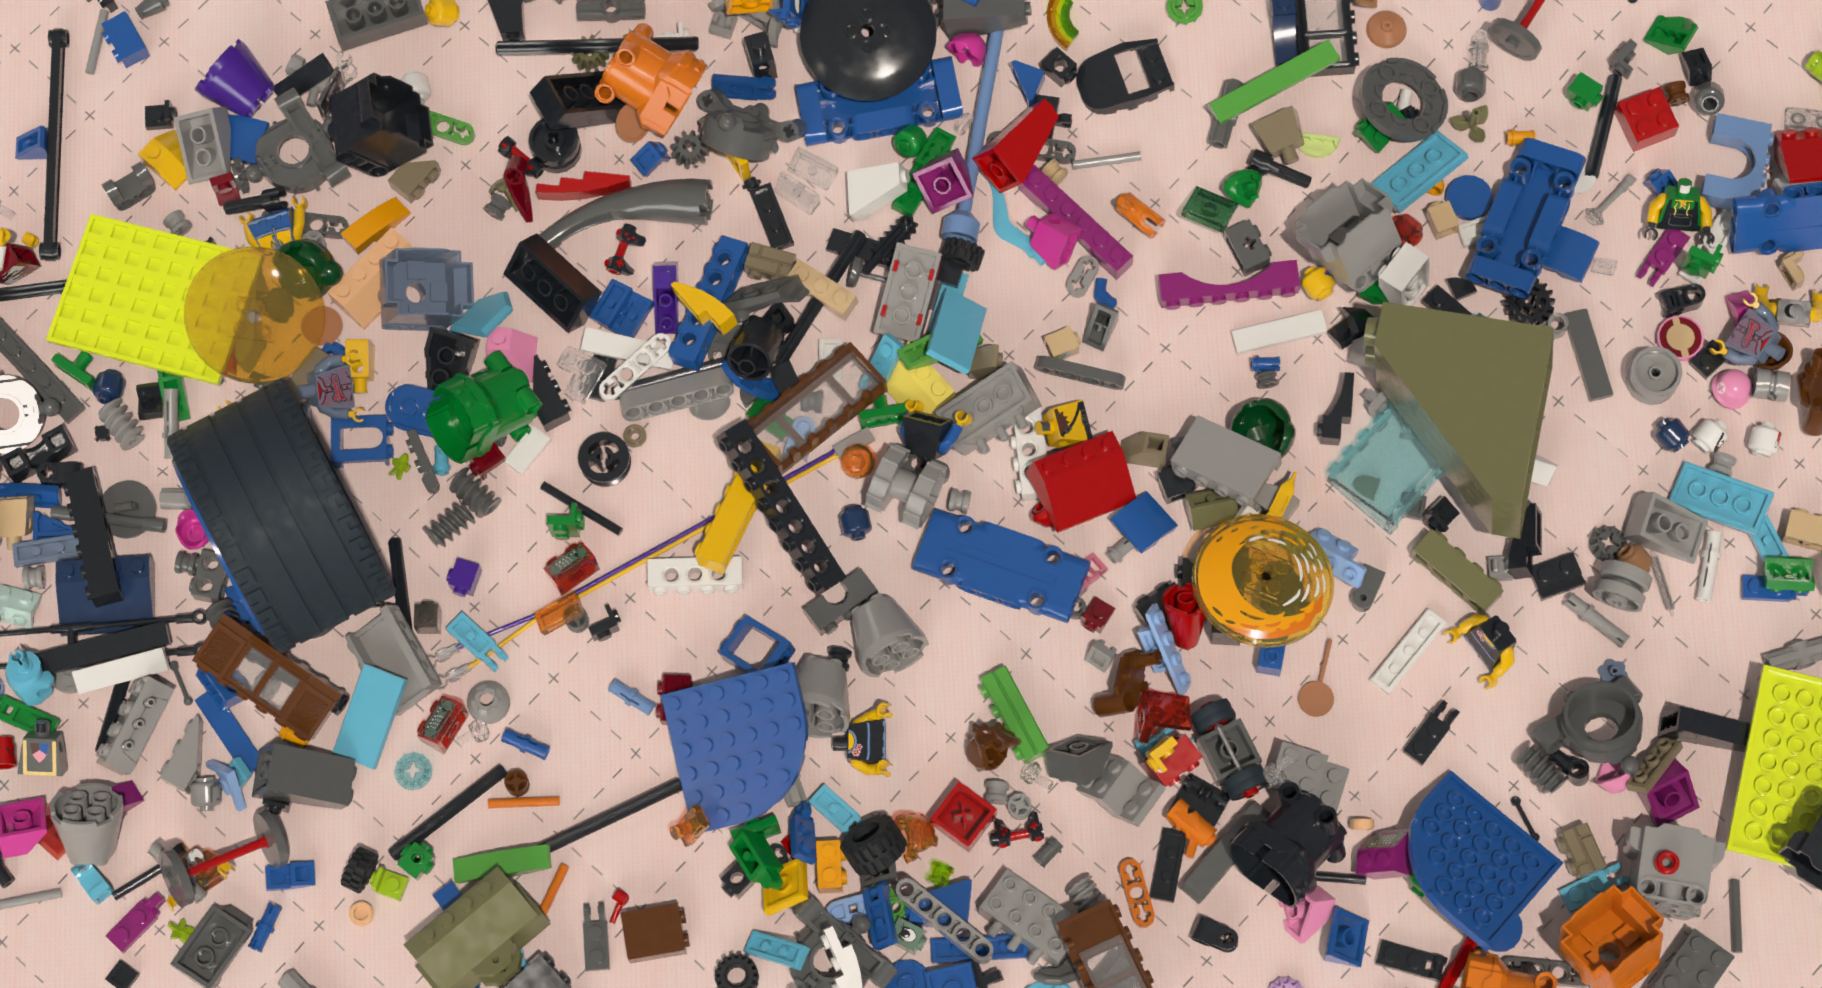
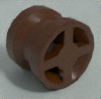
M1674 81L1663 87L1664 93L1668 96L1667 101L1670 107L1680 106L1690 100L1689 94L1685 91V81Z
M520 770L510 771L504 779L507 791L514 797L524 796L530 788L529 779Z

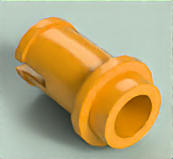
M1511 129L1506 131L1505 135L1506 144L1514 147L1515 144H1522L1524 138L1536 139L1535 130L1515 131Z
M282 727L279 732V736L282 737L281 740H287L302 749H305L309 743L307 740L302 741L294 735V731L288 727Z

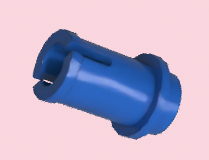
M1259 355L1251 357V371H1255L1256 374H1259L1260 371H1280L1279 356L1259 357Z

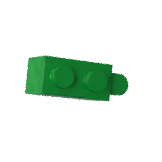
M742 830L729 846L731 852L750 882L760 883L763 888L779 890L783 884L779 874L784 868L762 833Z

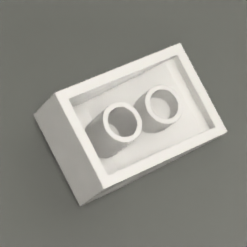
M1406 242L1402 248L1398 247L1394 251L1388 266L1385 264L1378 273L1379 287L1389 303L1413 306L1429 286V256Z

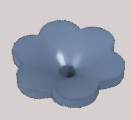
M1613 659L1606 660L1604 665L1598 669V674L1601 676L1600 681L1614 683L1619 678L1628 676L1625 671V664L1621 661L1615 662Z

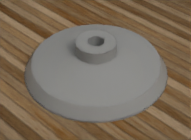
M727 397L692 406L689 409L696 418L714 420L723 416L729 409L730 398Z

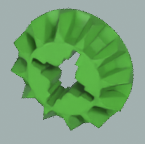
M1168 0L1167 11L1169 17L1175 20L1176 23L1187 25L1188 23L1196 22L1202 14V0H1185L1187 7H1191L1186 14H1184L1182 9H1179L1182 7L1183 0Z

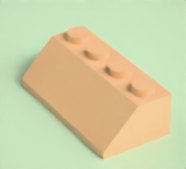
M392 227L343 276L342 280L327 292L331 301L363 330L381 314V303L378 300V292L380 290L379 260L395 248H413Z

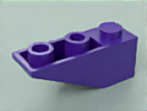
M678 261L655 262L653 265L655 334H678L679 298L675 295L671 286L673 282L679 283Z

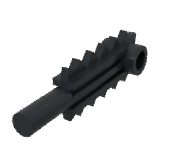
M904 215L900 219H896L897 225H890L891 231H885L886 237H880V243H874V247L871 248L873 257L862 268L864 274L869 275L881 260L883 262H890V258H893L897 242L905 244L904 240L911 239L910 236L916 233L915 228L918 227V223L914 222L913 217Z

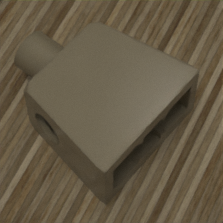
M1292 105L1252 123L1267 149L1275 158L1283 155L1287 165L1299 160L1295 149L1304 145V139L1298 112Z

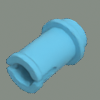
M436 445L434 446L435 464L433 465V470L436 475L444 476L449 474L451 470L449 457Z

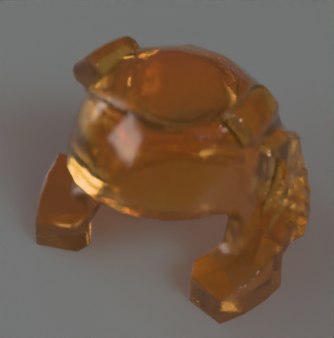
M908 813L895 817L896 825L900 831L904 829L907 835V853L904 854L906 864L914 862L919 857L917 853L924 852L928 848L938 845V836L935 834V828L926 818V815Z

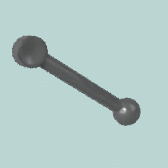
M172 661L169 663L170 669L174 671L184 696V704L189 706L193 703V699L189 697L178 671L179 664L176 661Z

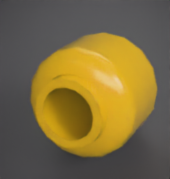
M430 0L425 6V15L432 25L450 27L459 19L460 8L455 0Z
M1312 266L1303 273L1305 277L1302 279L1301 285L1312 300L1318 299L1322 301L1334 293L1333 288L1336 283L1324 267L1316 268Z

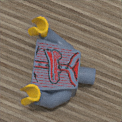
M1749 292L1754 298L1753 302L1747 303L1743 298L1742 301L1745 305L1752 306L1753 310L1750 308L1747 310L1725 344L1721 340L1713 341L1719 344V351L1710 348L1709 351L1714 355L1721 353L1723 358L1738 366L1754 365L1755 363L1764 364L1769 356L1779 361L1785 354V348L1778 345L1781 336L1778 334L1779 325L1776 318L1762 302H1757L1756 294Z
M350 350L345 356L344 354L324 357L314 366L312 372L307 373L308 384L297 387L299 399L309 398L311 406L317 407L320 413L333 419L349 420L353 418L356 422L364 421L365 419H359L356 416L357 411H366L364 408L360 407L354 411L350 409L354 408L350 366L357 365L360 360L353 361L349 356L355 355L358 352Z

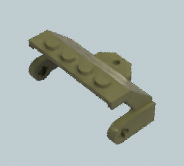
M497 866L403 945L418 962L415 967L432 988H475L481 982L485 986H503L521 970L523 954L519 950L551 923L516 882L512 884Z

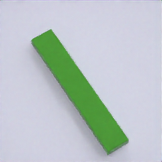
M1328 39L1211 102L1209 107L1219 124L1222 125L1340 61V57Z

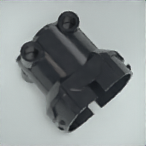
M1285 782L1278 790L1281 804L1265 821H1251L1244 824L1236 834V837L1230 840L1228 850L1231 859L1243 876L1263 890L1272 880L1276 881L1280 885L1271 895L1283 904L1293 908L1306 898L1305 895L1307 893L1310 894L1315 891L1317 869L1325 860L1331 863H1338L1344 860L1346 850L1343 841L1347 831L1338 821L1336 810L1333 807L1326 806L1312 793H1301L1296 783Z

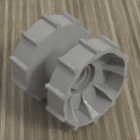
M894 443V445H890L882 457L872 477L864 506L881 513V511H885L894 497L907 503L903 511L902 523L918 530V528H922L939 497L948 467L931 460V462H927L919 475L906 470L911 450Z

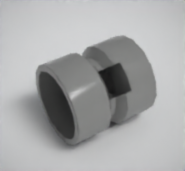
M1756 368L1752 383V397L1766 399L1770 396L1774 401L1786 402L1790 388V372L1776 370L1775 373H1772L1768 369Z

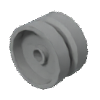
M1658 346L1648 347L1640 351L1633 359L1626 377L1627 388L1631 395L1641 403L1648 405L1662 404L1672 397L1680 384L1682 366L1677 356L1670 350Z
M1605 560L1599 572L1602 579L1596 581L1592 591L1593 596L1616 609L1640 612L1646 599L1643 593L1648 592L1653 580L1652 576L1645 570L1627 562Z

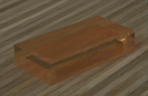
M573 591L534 614L540 632L543 635H547L585 613L579 595Z

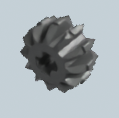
M683 130V137L675 136L676 143L671 144V150H673L671 153L672 158L677 159L676 162L679 166L685 163L687 170L690 164H693L697 169L698 162L705 164L706 159L704 156H709L708 146L701 140L702 133L696 136L695 131L692 130L690 135H687Z

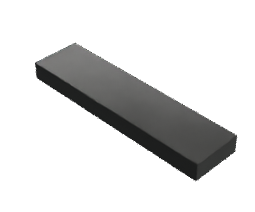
M1582 309L1564 314L1569 321L1567 329L1589 401L1612 397V387L1588 310Z

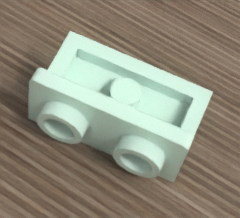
M0 584V622L28 629L32 628L33 615L42 601L41 594Z

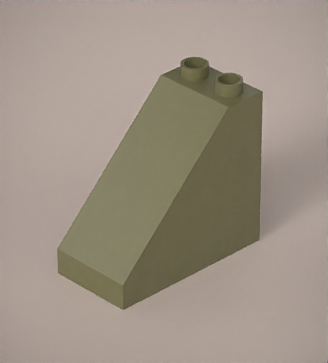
M1383 302L1380 318L1368 317L1364 333V345H1367L1365 364L1376 366V382L1490 533L1492 535L1520 539L1553 368L1554 328Z

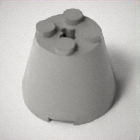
M882 593L873 595L869 602L862 606H857L851 611L859 663L867 676L879 677L881 673L894 670V673L900 672L916 663L924 655L922 650L925 646L929 645L924 632L894 598L884 597Z
M809 655L805 657V661L801 663L797 670L808 719V737L832 738L833 733L840 731L845 733L849 727L851 716L847 674L842 667L843 663L838 659L827 660Z
M100 783L77 784L74 790L64 794L62 792L57 793L50 802V816L70 863L73 865H106L108 859L115 853L124 810L122 795L112 791L111 786Z

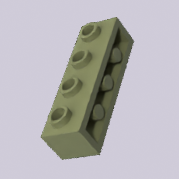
M1431 529L1413 548L1411 556L1479 614L1485 615L1502 596L1504 590L1501 588V583L1495 578H1489L1484 574L1483 568L1478 563H1471L1460 548L1451 546L1444 534Z

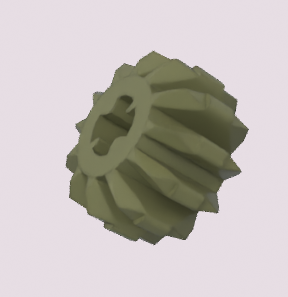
M591 34L589 39H595L594 35ZM592 52V56H588V53H571L573 55V64H577V68L580 71L585 68L586 72H591V69L599 71L598 66L605 67V60L610 58L607 52Z

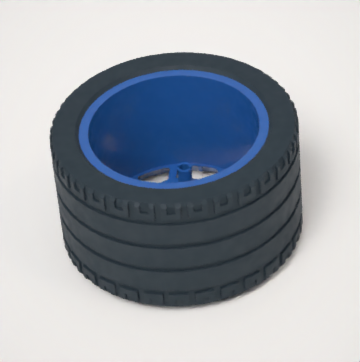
M281 378L269 384L267 389L261 388L241 398V402H234L214 412L215 415L211 417L208 415L188 425L186 430L180 429L169 435L167 444L173 457V467L185 494L237 594L264 637L267 636L277 652L284 653L296 647V643L300 642L302 644L323 633L322 630L326 628L329 630L350 619L349 616L353 614L356 616L376 605V602L380 600L383 602L395 596L396 588L287 380Z

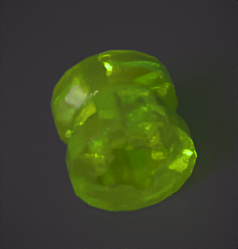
M932 861L931 874L927 875L926 881L939 887L948 886L950 884L949 877L954 873V868Z

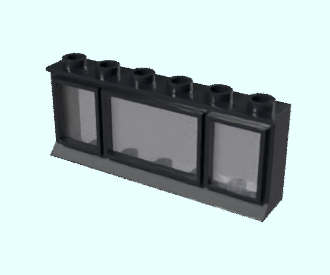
M1295 0L1296 31L1299 45L1298 55L1329 39L1340 57V61L1311 77L1354 74L1356 66H1359V53L1354 50V45H1357V32L1352 30V24H1355V11L1350 10V3H1353V0Z

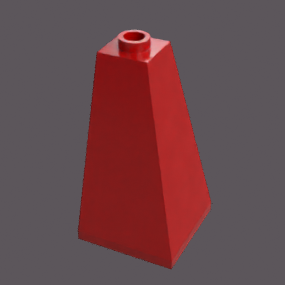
M1046 99L1034 103L972 157V160L999 193L1021 185L1026 180L1059 115L1055 112L1053 105L1047 102Z

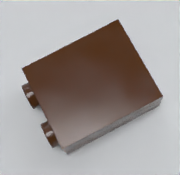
M678 903L621 913L627 958L630 964L687 954L686 947H690L689 934L683 931V924L687 923L685 909H680Z

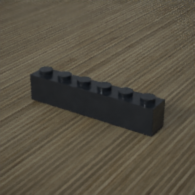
M92 467L66 473V483H63V489L66 497H69L71 502L67 504L70 517H74L75 524H72L71 527L74 537L79 540V545H76V551L79 559H83L84 565L80 566L83 579H87L88 586L85 587L86 597L88 601L92 600L96 608L124 601L97 475Z

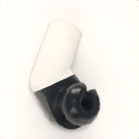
M1402 89L1397 108L1406 119H1413L1420 115L1419 109H1415L1410 104L1413 92L1409 89Z

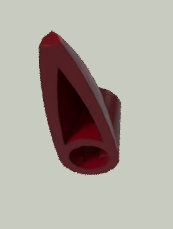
M512 156L508 159L503 174L504 180L515 205L526 223L533 222L530 191L525 176L528 164L523 157Z

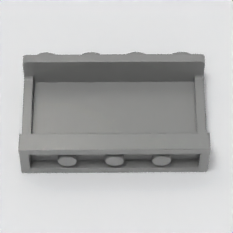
M1199 415L1170 460L1172 470L1177 476L1181 478L1187 477L1194 480L1200 487L1206 488L1207 486L1222 497L1228 496L1239 505L1252 508L1256 507V499L1273 470L1278 471L1282 465L1281 453Z
M385 605L379 610L381 615L355 634H347L345 639L348 642V649L357 658L361 671L365 663L408 680L395 715L400 716L439 688L442 683L400 608L397 605Z

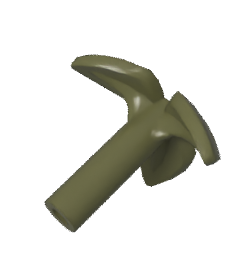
M1484 105L1474 108L1469 120L1463 115L1454 116L1451 118V123L1459 131H1465L1470 128L1468 137L1475 142H1483L1486 137L1485 131L1477 127V125L1486 122L1488 107Z
M504 178L494 182L489 189V194L492 196L496 189L504 192L515 212L519 211Z

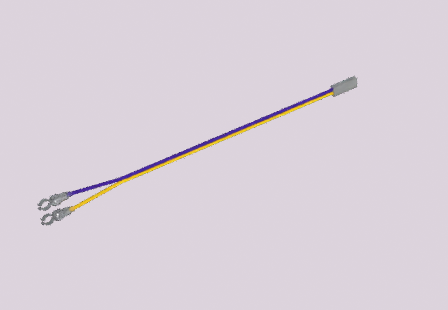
M866 427L833 445V449L830 452L783 478L787 484H790L834 459H844L875 442V438L869 428ZM767 487L766 492L770 493L769 487ZM713 515L532 615L489 631L486 634L492 636L529 621L497 644L499 648L503 647L536 622L648 562V559H653L706 530L707 525L713 522L715 516ZM454 643L447 648L437 650L435 656L427 655V658H438L433 666L434 669L437 662L444 663L448 661L451 656L459 653L464 646L460 643ZM491 650L486 656L489 657L494 652ZM476 659L474 662L453 667L446 672L445 676L437 675L438 678H447V676L449 678L445 686L437 688V690H444L448 682L455 683L459 681L462 676L470 673L482 660Z

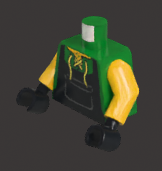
M1681 178L1678 181V186L1669 185L1665 187L1664 192L1659 194L1649 204L1646 220L1648 226L1642 230L1643 238L1646 239L1647 232L1652 230V240L1657 239L1658 232L1654 229L1656 224V228L1700 232L1701 228H1703V233L1700 236L1702 244H1704L1703 237L1707 234L1712 236L1711 241L1712 244L1714 243L1715 237L1710 230L1713 227L1712 209L1706 198L1700 196L1699 189L1692 187L1690 179Z

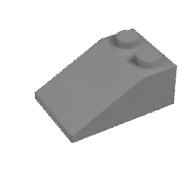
M225 107L209 108L173 117L188 184L206 181L209 178L230 172L231 127Z
M1655 492L1641 493L1636 496L1623 537L1636 544H1640L1644 548L1695 564L1708 520Z

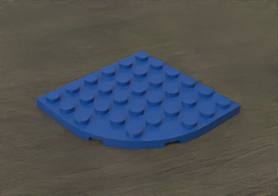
M795 662L661 695L693 835L753 820L779 803L789 792L802 769L806 756L804 755L806 741L808 740V719Z
M1452 771L1423 800L1409 826V860L1421 889L1441 914L1486 952L1563 864L1559 858Z

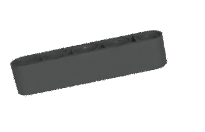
M1254 801L1187 878L1180 889L1196 903L1200 904L1234 865L1228 850L1230 840L1236 837L1240 828L1247 822L1265 821L1271 813Z

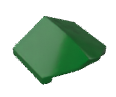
M1658 15L1644 41L1667 55L1681 53L1687 48L1698 26L1689 18Z

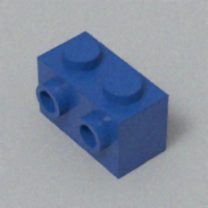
M126 11L101 23L105 29L102 35L108 45L113 44L115 49L111 52L118 63L122 61L124 66L128 68L150 56Z

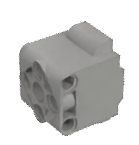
M1363 178L1354 185L1345 181L1339 187H1331L1307 206L1305 214L1296 221L1299 230L1294 233L1296 239L1309 250L1313 262L1320 267H1324L1333 275L1337 283L1346 284L1356 292H1363L1379 279L1378 273L1385 264L1388 266L1394 251L1398 247L1402 248L1403 246L1391 217L1393 204L1390 196Z
M1667 823L1662 824L1658 828L1631 826L1624 836L1623 843L1624 855L1632 860L1628 888L1633 886L1664 918L1690 920L1693 917H1700L1701 908L1708 899L1711 872L1723 860L1726 843L1716 842V838L1703 836L1699 829ZM1665 850L1674 852L1680 861L1678 870L1671 875L1659 873L1654 864L1656 856ZM1665 859L1662 861L1665 867L1671 866L1669 860Z

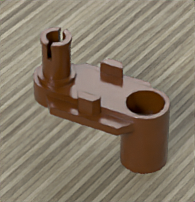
M1817 348L1813 352L1811 362L1806 363L1803 371L1796 376L1800 404L1807 407L1802 422V429L1811 436L1822 435V348Z
M1139 649L1126 651L1120 657L1113 685L1114 691L1097 694L1094 698V710L1099 717L1131 713L1139 705L1141 693L1147 692L1149 687L1148 682L1144 681L1145 667L1162 663L1163 657L1160 650L1143 653Z

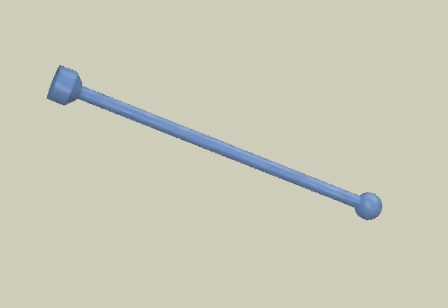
M1004 30L991 32L988 40L966 160L973 194L975 193L979 167L972 160V157L983 149ZM974 196L960 202L957 210L944 217L941 233L942 239L946 240L948 237H957L959 239L960 237L965 241L970 240L971 243H977L980 222L971 213Z

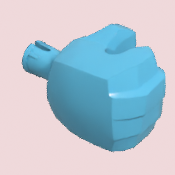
M14 650L15 655L12 652L9 654V661L5 668L7 683L13 692L28 706L43 703L52 695L53 688L51 686L54 683V677L49 671L43 672L41 662L34 653Z

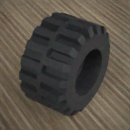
M883 814L870 817L857 824L846 834L840 848L854 871L860 876H868L883 871L895 863L906 850L907 840L890 815Z

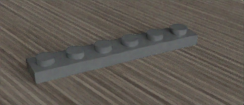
M0 318V352L44 399L53 398L59 403L60 409L58 414L69 424L85 410L84 406Z

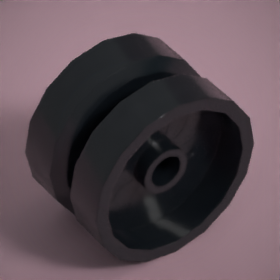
M542 118L535 123L530 131L529 143L533 158L542 164L545 171L556 174L567 172L575 167L580 160L582 146L576 127L551 130L545 119Z

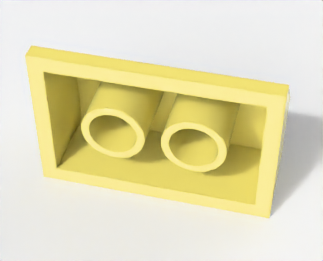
M899 359L887 383V393L897 404L906 403L910 399L915 402L919 400L924 404L922 412L936 415L935 411L955 399L954 389L931 365L908 370L902 360Z

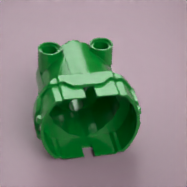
M501 350L493 352L486 358L484 364L488 368L472 376L457 373L451 379L438 384L434 391L432 399L440 396V399L429 404L425 420L437 445L456 463L462 464L472 458L483 456L486 452L490 451L494 441L508 434L515 442H519L526 433L530 434L532 429L528 424L537 417V411L542 406L541 400L530 388L526 373L521 369L513 367Z

